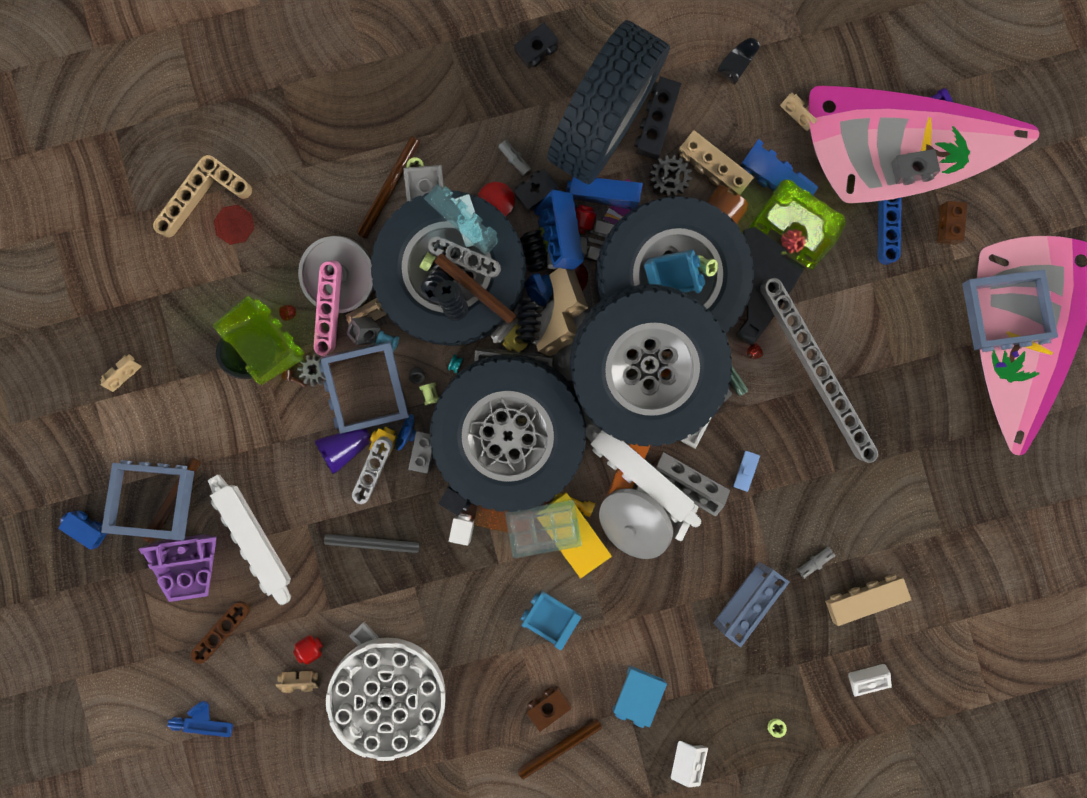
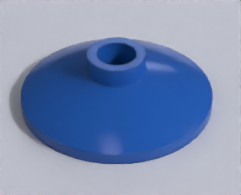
M412 414L409 415V418H406L398 434L395 449L398 451L408 441H413L417 431L413 430L414 415Z

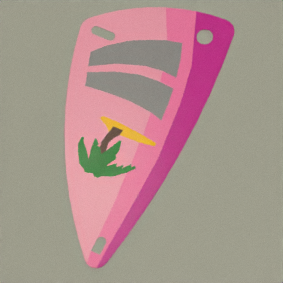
M816 86L809 95V112L817 119L814 124L809 121L816 155L831 186L841 200L846 203L874 202L901 198L959 182L1003 162L1035 142L1039 137V130L1032 124L986 110L929 97L875 89L837 86ZM830 100L835 103L836 109L834 112L827 113L823 110L822 106L825 101ZM1016 130L1028 131L1027 138L1016 137L1014 132ZM935 149L940 172L933 180L928 182L918 180L910 185L896 184L891 162L897 155ZM913 166L914 170L919 171L916 166ZM849 174L855 175L854 192L852 194L846 192Z
M1056 236L1021 237L987 246L981 250L979 255L977 278L1045 270L1058 337L1052 339L1051 343L1039 345L1038 342H1033L1032 346L1020 348L1018 344L1013 345L1012 349L1001 350V347H996L991 352H982V349L980 350L984 376L994 412L1008 447L1015 455L1026 453L1041 428L1065 380L1087 323V265L1079 267L1075 263L1077 255L1082 254L1087 257V242ZM993 254L1008 260L1009 265L1002 266L989 260V256ZM1035 281L977 289L987 341L1045 333ZM1018 351L1019 356L1014 358L1012 353ZM999 362H1003L1007 366L995 368ZM1021 430L1024 432L1022 443L1018 444L1014 442L1017 432Z

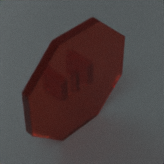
M239 205L223 207L214 219L216 236L229 245L246 242L254 230L252 214Z

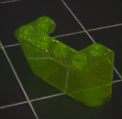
M785 179L777 186L749 228L756 227L766 235L772 228L782 236L788 230L793 231L797 229L802 231L801 235L805 236V246L797 260L813 270L838 241L846 225V220L841 213L830 208L825 202L818 200L810 192L797 186L792 180ZM757 223L762 224L765 229H760ZM804 255L809 256L812 259V262L808 261Z
M248 295L212 326L222 339L230 343L248 365L245 368L258 384L263 385L304 360L303 355L305 352L300 346L292 342L294 339L287 331L284 332L281 329L282 323L276 317L273 319L270 315L272 313L271 309L258 298L254 300Z

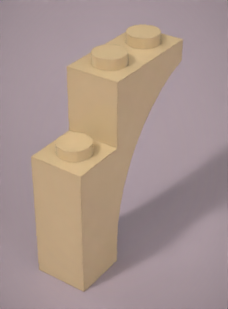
M558 268L549 275L554 292L553 312L544 335L536 344L538 351L549 357L573 343L577 331L573 318L588 308L574 270Z

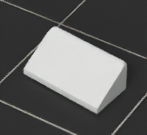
M885 664L849 673L854 697L892 687L891 673Z

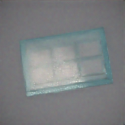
M574 500L541 505L535 508L531 507V509L523 511L519 509L517 512H505L513 558L582 546Z

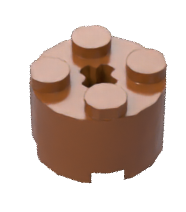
M718 185L707 202L721 209V212H725L731 218V221L738 224L748 210L749 204L738 193L735 196L727 192L730 188Z

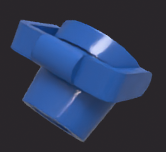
M539 273L531 274L525 282V288L531 301L538 303L540 306H545L554 293L550 276L546 274L540 276Z

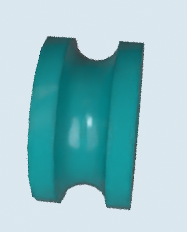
M454 354L448 370H454V373L457 374L463 358H457V355Z

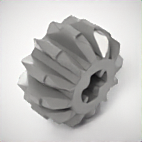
M314 354L313 358L307 355V362L304 360L300 361L304 366L298 367L299 371H303L299 378H305L304 383L308 384L310 382L313 387H315L316 382L319 385H323L322 378L324 380L326 378L325 374L321 373L319 369L321 357L319 358L318 354ZM312 367H316L317 374L313 373Z

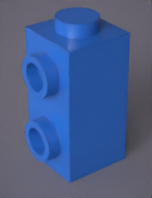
M80 510L66 513L61 518V524L58 529L90 550L98 548L107 533H101L103 524L87 518L88 515Z

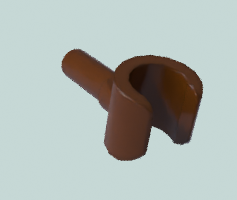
M282 370L281 377L283 380L306 387L307 384L292 377L293 371Z

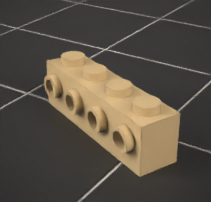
M693 130L677 152L684 162H690L694 165V169L698 173L708 176L709 181L713 185L726 186L730 188L727 192L735 196L737 193L740 195L754 178L695 130Z
M892 574L884 577L885 580L871 581L866 584V587L861 589L855 587L849 589V593L844 595L839 593L830 596V599L825 602L833 623L840 626L911 601L904 578Z

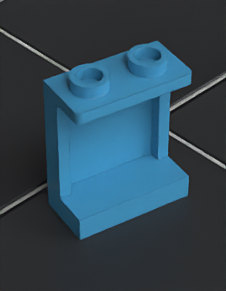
M694 249L648 258L644 264L649 285H666L683 292L696 291V293H700L703 286H705L704 276L700 274L698 268L700 267V259L698 255L695 256Z
M541 590L540 594L536 593L530 603L533 605L530 610L526 609L520 618L523 621L521 626L527 627L553 643L557 649L562 650L580 621L581 614Z
M629 665L626 680L616 705L612 708L615 716L622 720L630 719L633 721V724L644 728V726L650 728L667 686L665 679Z

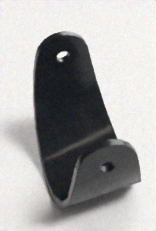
M748 38L739 43L722 61L717 73L735 85L759 50L760 43L754 38Z

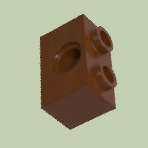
M947 201L940 205L937 243L956 245L964 241L967 215L966 202Z
M558 686L548 688L543 692L544 696L538 700L535 698L527 704L526 714L539 732L571 710L570 702ZM545 703H550L553 708L550 711H545L542 706Z

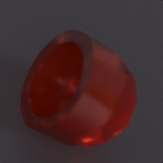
M292 305L281 306L279 308L280 317L284 321L291 320L296 315V309Z
M754 343L747 349V355L751 354L750 359L756 360L764 355L757 343Z

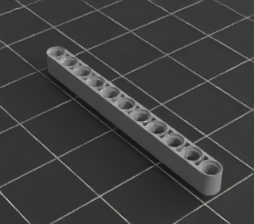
M776 278L764 280L760 285L763 297L855 457L867 463L874 462L878 457L877 448L782 282ZM770 282L773 283L775 287L772 293L768 290V285ZM780 299L784 302L783 309H779L778 307V301ZM789 316H792L794 320L792 326H789L787 323ZM799 333L803 335V340L801 343H799L797 340V335ZM809 349L813 353L811 359L807 358V351ZM819 366L822 368L820 376L816 373V369ZM828 383L831 384V390L829 392L826 391V385ZM839 399L840 402H841V405H840V407L837 409L836 406H835V403H836V401ZM847 416L850 417V422L848 425L845 424V418ZM858 432L859 439L855 441L854 436ZM868 449L869 454L867 457H864V451Z

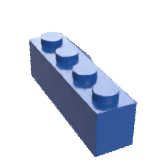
M758 139L740 166L751 174L759 185L773 190L775 196L789 201V205L795 209H803L818 186L802 173H794L791 164L787 161H779L776 157L777 153L772 149L768 151L763 148L762 145L764 143Z
M552 190L538 204L534 211L540 217L538 220L539 226L543 227L545 231L543 238L544 241L549 243L547 249L553 267L574 270L584 261V254L581 248V237L578 230L573 195L568 192Z

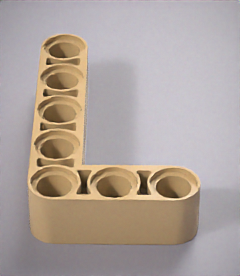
M210 155L203 156L155 219L153 228L162 236H174L215 180L241 199H246L251 195L252 187ZM214 162L213 168L207 170L208 164ZM229 173V178L223 181V176ZM198 178H202L200 185H196ZM244 184V190L242 192H238V187ZM191 193L190 199L185 201V195ZM177 208H179V209H180L179 214L176 215V216H174V215H173L174 210L177 209ZM168 223L167 230L162 231L163 225Z

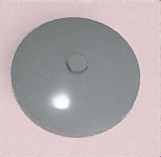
M344 236L321 238L306 249L300 260L298 277L302 291L307 299L317 307L320 266L327 261H338L342 266L339 313L352 311L361 306L373 291L371 257L362 245L351 238ZM329 265L328 272L333 275L334 268L332 265ZM327 284L326 290L328 293L332 294L333 288L331 285ZM326 303L324 306L325 310L331 312L330 305Z
M625 488L613 491L602 502L599 511L602 529L608 539L624 553L636 558L651 559L660 556L670 545L673 537L671 520L664 508L651 496L635 489Z

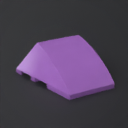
M201 534L185 537L184 541L168 539L139 548L141 554H144L148 561L149 568L155 573L158 579L157 582L169 602L208 596L217 536Z

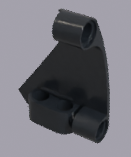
M756 227L743 230L747 240L745 242L749 245L751 251L750 257L753 259L754 266H752V270H754V280H752V293H749L747 319L736 334L738 338L750 346L757 341L774 317L760 291L761 283L764 280L776 278L782 282L789 295L805 268L788 256V251ZM770 282L768 285V290L772 293L775 287L774 284ZM781 299L778 301L779 309L784 303Z

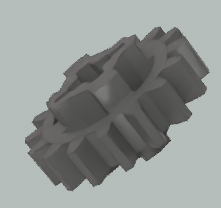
M665 155L664 161L659 158L657 161L659 165H653L652 168L655 171H651L650 175L654 178L650 180V183H655L654 190L660 189L659 195L665 192L666 197H669L670 193L673 196H677V192L683 194V188L687 189L689 187L687 182H690L692 177L688 175L692 171L691 169L686 170L688 163L682 164V157L676 160L675 155H673L672 159ZM659 170L663 174L660 180L658 177ZM681 173H683V181H682V183H681V180L679 179V175H680ZM668 174H669V175H672V174L674 175V174H675L674 178H672V177L669 178V179L667 178Z

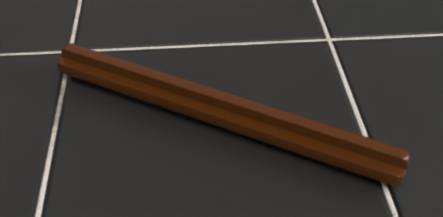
M410 137L357 230V234L362 238L368 236L404 172L403 168L407 167L408 160L412 158L418 148L420 141L417 138Z

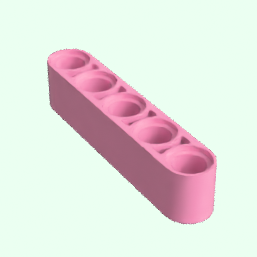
M335 260L324 262L319 270L314 351L320 356L331 353L336 347L342 266ZM329 265H332L334 268L333 275L328 272ZM327 284H329V285L332 286V288H333L332 294H330V293L327 292V290H326V285H327ZM326 303L331 307L330 313L325 310L324 306ZM324 322L329 325V327H330L329 332L326 331V330H324V328H323V323H324ZM322 341L327 343L328 350L322 348Z

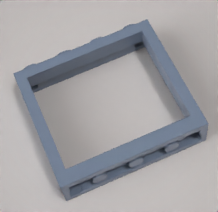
M1045 270L969 279L962 283L974 350L982 349V352H991L996 347H1001V350L1012 349L1013 345L1018 344L1020 348L1032 346L1033 342L1043 345L1051 343L1052 339L1058 337ZM1035 281L1045 333L987 341L977 289Z
M391 340L321 357L319 369L321 373L325 374L324 388L326 392L330 393L331 399H328L331 411L334 410L336 417L333 418L335 428H339L340 434L409 418ZM384 350L399 412L345 425L329 363Z
M120 460V463H112L101 533L184 541L194 471L187 470V466L183 465L169 468L168 464L157 463V467L151 466V463L139 462L138 465H132V461ZM124 470L180 475L172 531L115 526Z
M758 562L713 623L727 638L739 647H742L789 584V581L775 570ZM777 580L783 582L780 587L775 584ZM737 633L743 636L740 640L736 637Z

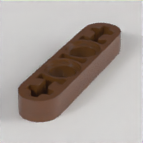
M240 601L229 608L192 650L191 659L197 664L204 663L215 653L248 616L250 609L247 603ZM236 607H242L243 614H239L235 619L231 617L237 612ZM224 620L231 622L232 627L228 631L222 628ZM213 634L218 637L217 645H212L209 642L210 635ZM205 647L209 648L203 653L204 657L198 658L199 653L197 651L200 652Z

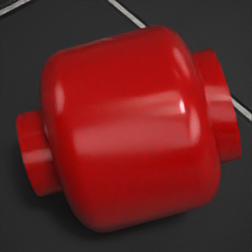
M579 204L578 207H575L579 233L585 234L586 230L590 231L594 228L596 213L589 206Z
M308 635L295 643L293 653L300 664L308 665L322 656L321 648L324 646L318 637L314 639L313 636Z

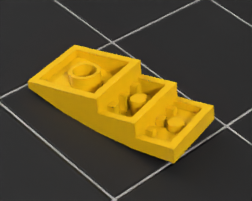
M567 492L535 513V516L580 579L612 557Z

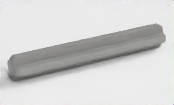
M527 297L523 298L522 300L531 301V298ZM520 304L513 311L516 314L515 319L510 324L503 321L491 335L494 343H501L519 321L517 315L520 314L518 312Z

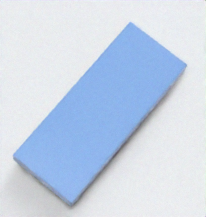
M748 451L744 452L733 487L748 492L760 455Z

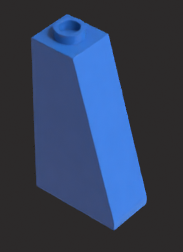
M573 177L572 181L568 180L566 192L572 193L573 199L633 210L638 207L643 183L596 178L588 185Z

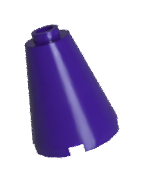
M365 428L363 430L358 429L315 440V444L329 470L334 474L369 445L368 440L371 437Z

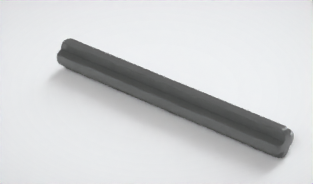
M326 534L324 537L325 545L410 553H418L420 547L418 542L333 534Z

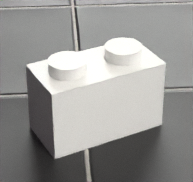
M460 513L459 516L453 518L448 542L469 545L475 519H471L472 515Z

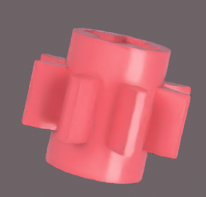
M797 229L793 231L788 230L781 238V246L785 247L788 253L792 254L793 251L798 253L805 246V236H802V231Z

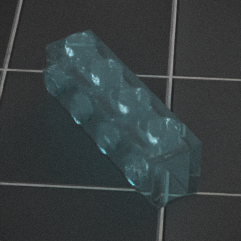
M437 184L424 198L425 201L486 256L499 242L496 237L498 233L490 226L486 228L482 225L481 222L483 220L475 212L471 215L466 210L468 206L461 199L456 201L452 197L453 192L445 185L441 187Z

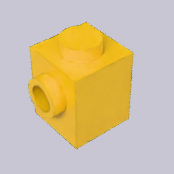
M384 427V429L378 428L371 435L370 441L372 443L369 450H371L374 442L383 436L391 440L393 449L398 436L394 435L395 431L388 427ZM384 443L380 444L381 448L378 452L380 454L385 449Z

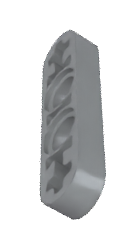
M433 237L428 243L431 253L437 256L446 253L445 256L452 262L487 277L494 278L501 272V266L496 260L441 237ZM440 241V245L447 247L446 251L441 249L436 251L434 244ZM454 248H458L461 252L457 259L451 257V251ZM476 255L478 257V264L472 267L469 265L468 260L471 256ZM483 263L489 266L494 263L493 267L496 270L495 272L491 271L489 274V270L481 266Z
M379 437L371 448L352 492V498L358 504L366 503L373 493L392 449V442L388 437ZM384 443L385 449L380 454L378 453L381 448L380 444ZM372 458H376L380 461L379 467H375L371 464ZM365 474H369L373 477L372 483H368L365 481ZM363 487H364V488H366V490L364 491V494H363L364 497L361 498V497H360V491H361V490L363 489Z

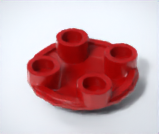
M491 182L481 188L478 197L491 203L505 217L511 214L515 197L508 185L502 182Z

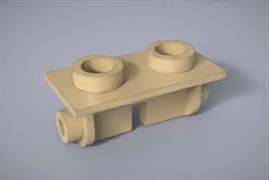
M791 93L780 106L808 131L810 129L809 121L814 124L817 119L809 112V106L804 108L805 102L797 94Z
M376 298L345 316L347 317L348 324H350L351 318L372 317L376 321L387 314Z
M130 354L124 355L115 364L118 368L117 370L112 367L101 376V386L114 392L142 367L134 362V358Z
M314 671L299 672V679H296V672H282V674H278V682H281V684H276V687L282 690L281 692L291 693L293 689L310 692L313 691V688H319L314 682L318 679V673H314Z

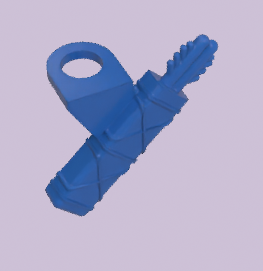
M207 701L198 703L187 712L192 718H185V721H183L181 717H174L169 719L167 724L168 727H171L172 731L183 729V732L222 737H231L233 730L232 723L210 720L209 703Z

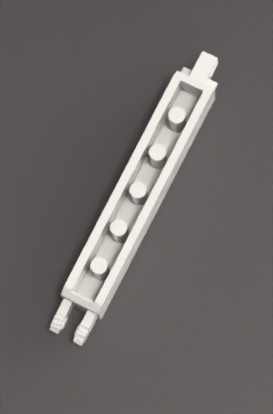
M591 423L586 427V437L592 442L591 445L594 447L592 451L600 458L605 456L609 460L607 464L615 471L617 468L623 472L622 477L630 484L632 481L638 485V491L649 494L669 512V518L675 523L678 520L680 522L685 520L693 527L700 526L701 519L692 511L695 508L693 500L624 441L613 438L612 435H608Z
M216 475L209 479L208 483L213 493L210 495L212 498L211 504L220 512V518L224 526H228L230 529L232 540L234 543H238L241 548L240 554L243 559L248 560L253 576H257L260 581L259 586L263 593H267L268 596L272 594L280 605L288 603L291 596L286 585L290 584L291 578L239 488L235 485H228L221 475Z

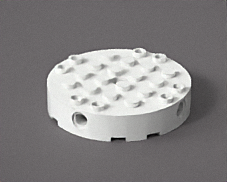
M378 638L367 641L352 649L340 661L333 673L326 694V712L328 713L330 726L343 745L362 757L375 758L378 761H390L403 756L407 757L424 747L432 739L441 724L446 696L444 679L434 659L414 643L398 638ZM381 697H390L391 701L385 702Z

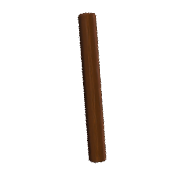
M440 254L437 256L435 263L504 321L510 324L515 319V313L445 255Z
M190 458L186 465L187 470L194 471L195 474L201 462L195 458ZM179 478L148 529L161 530L176 505ZM150 537L142 538L148 543H153L155 538Z
M593 720L519 768L518 774L521 779L527 778L601 730L602 725L599 720Z

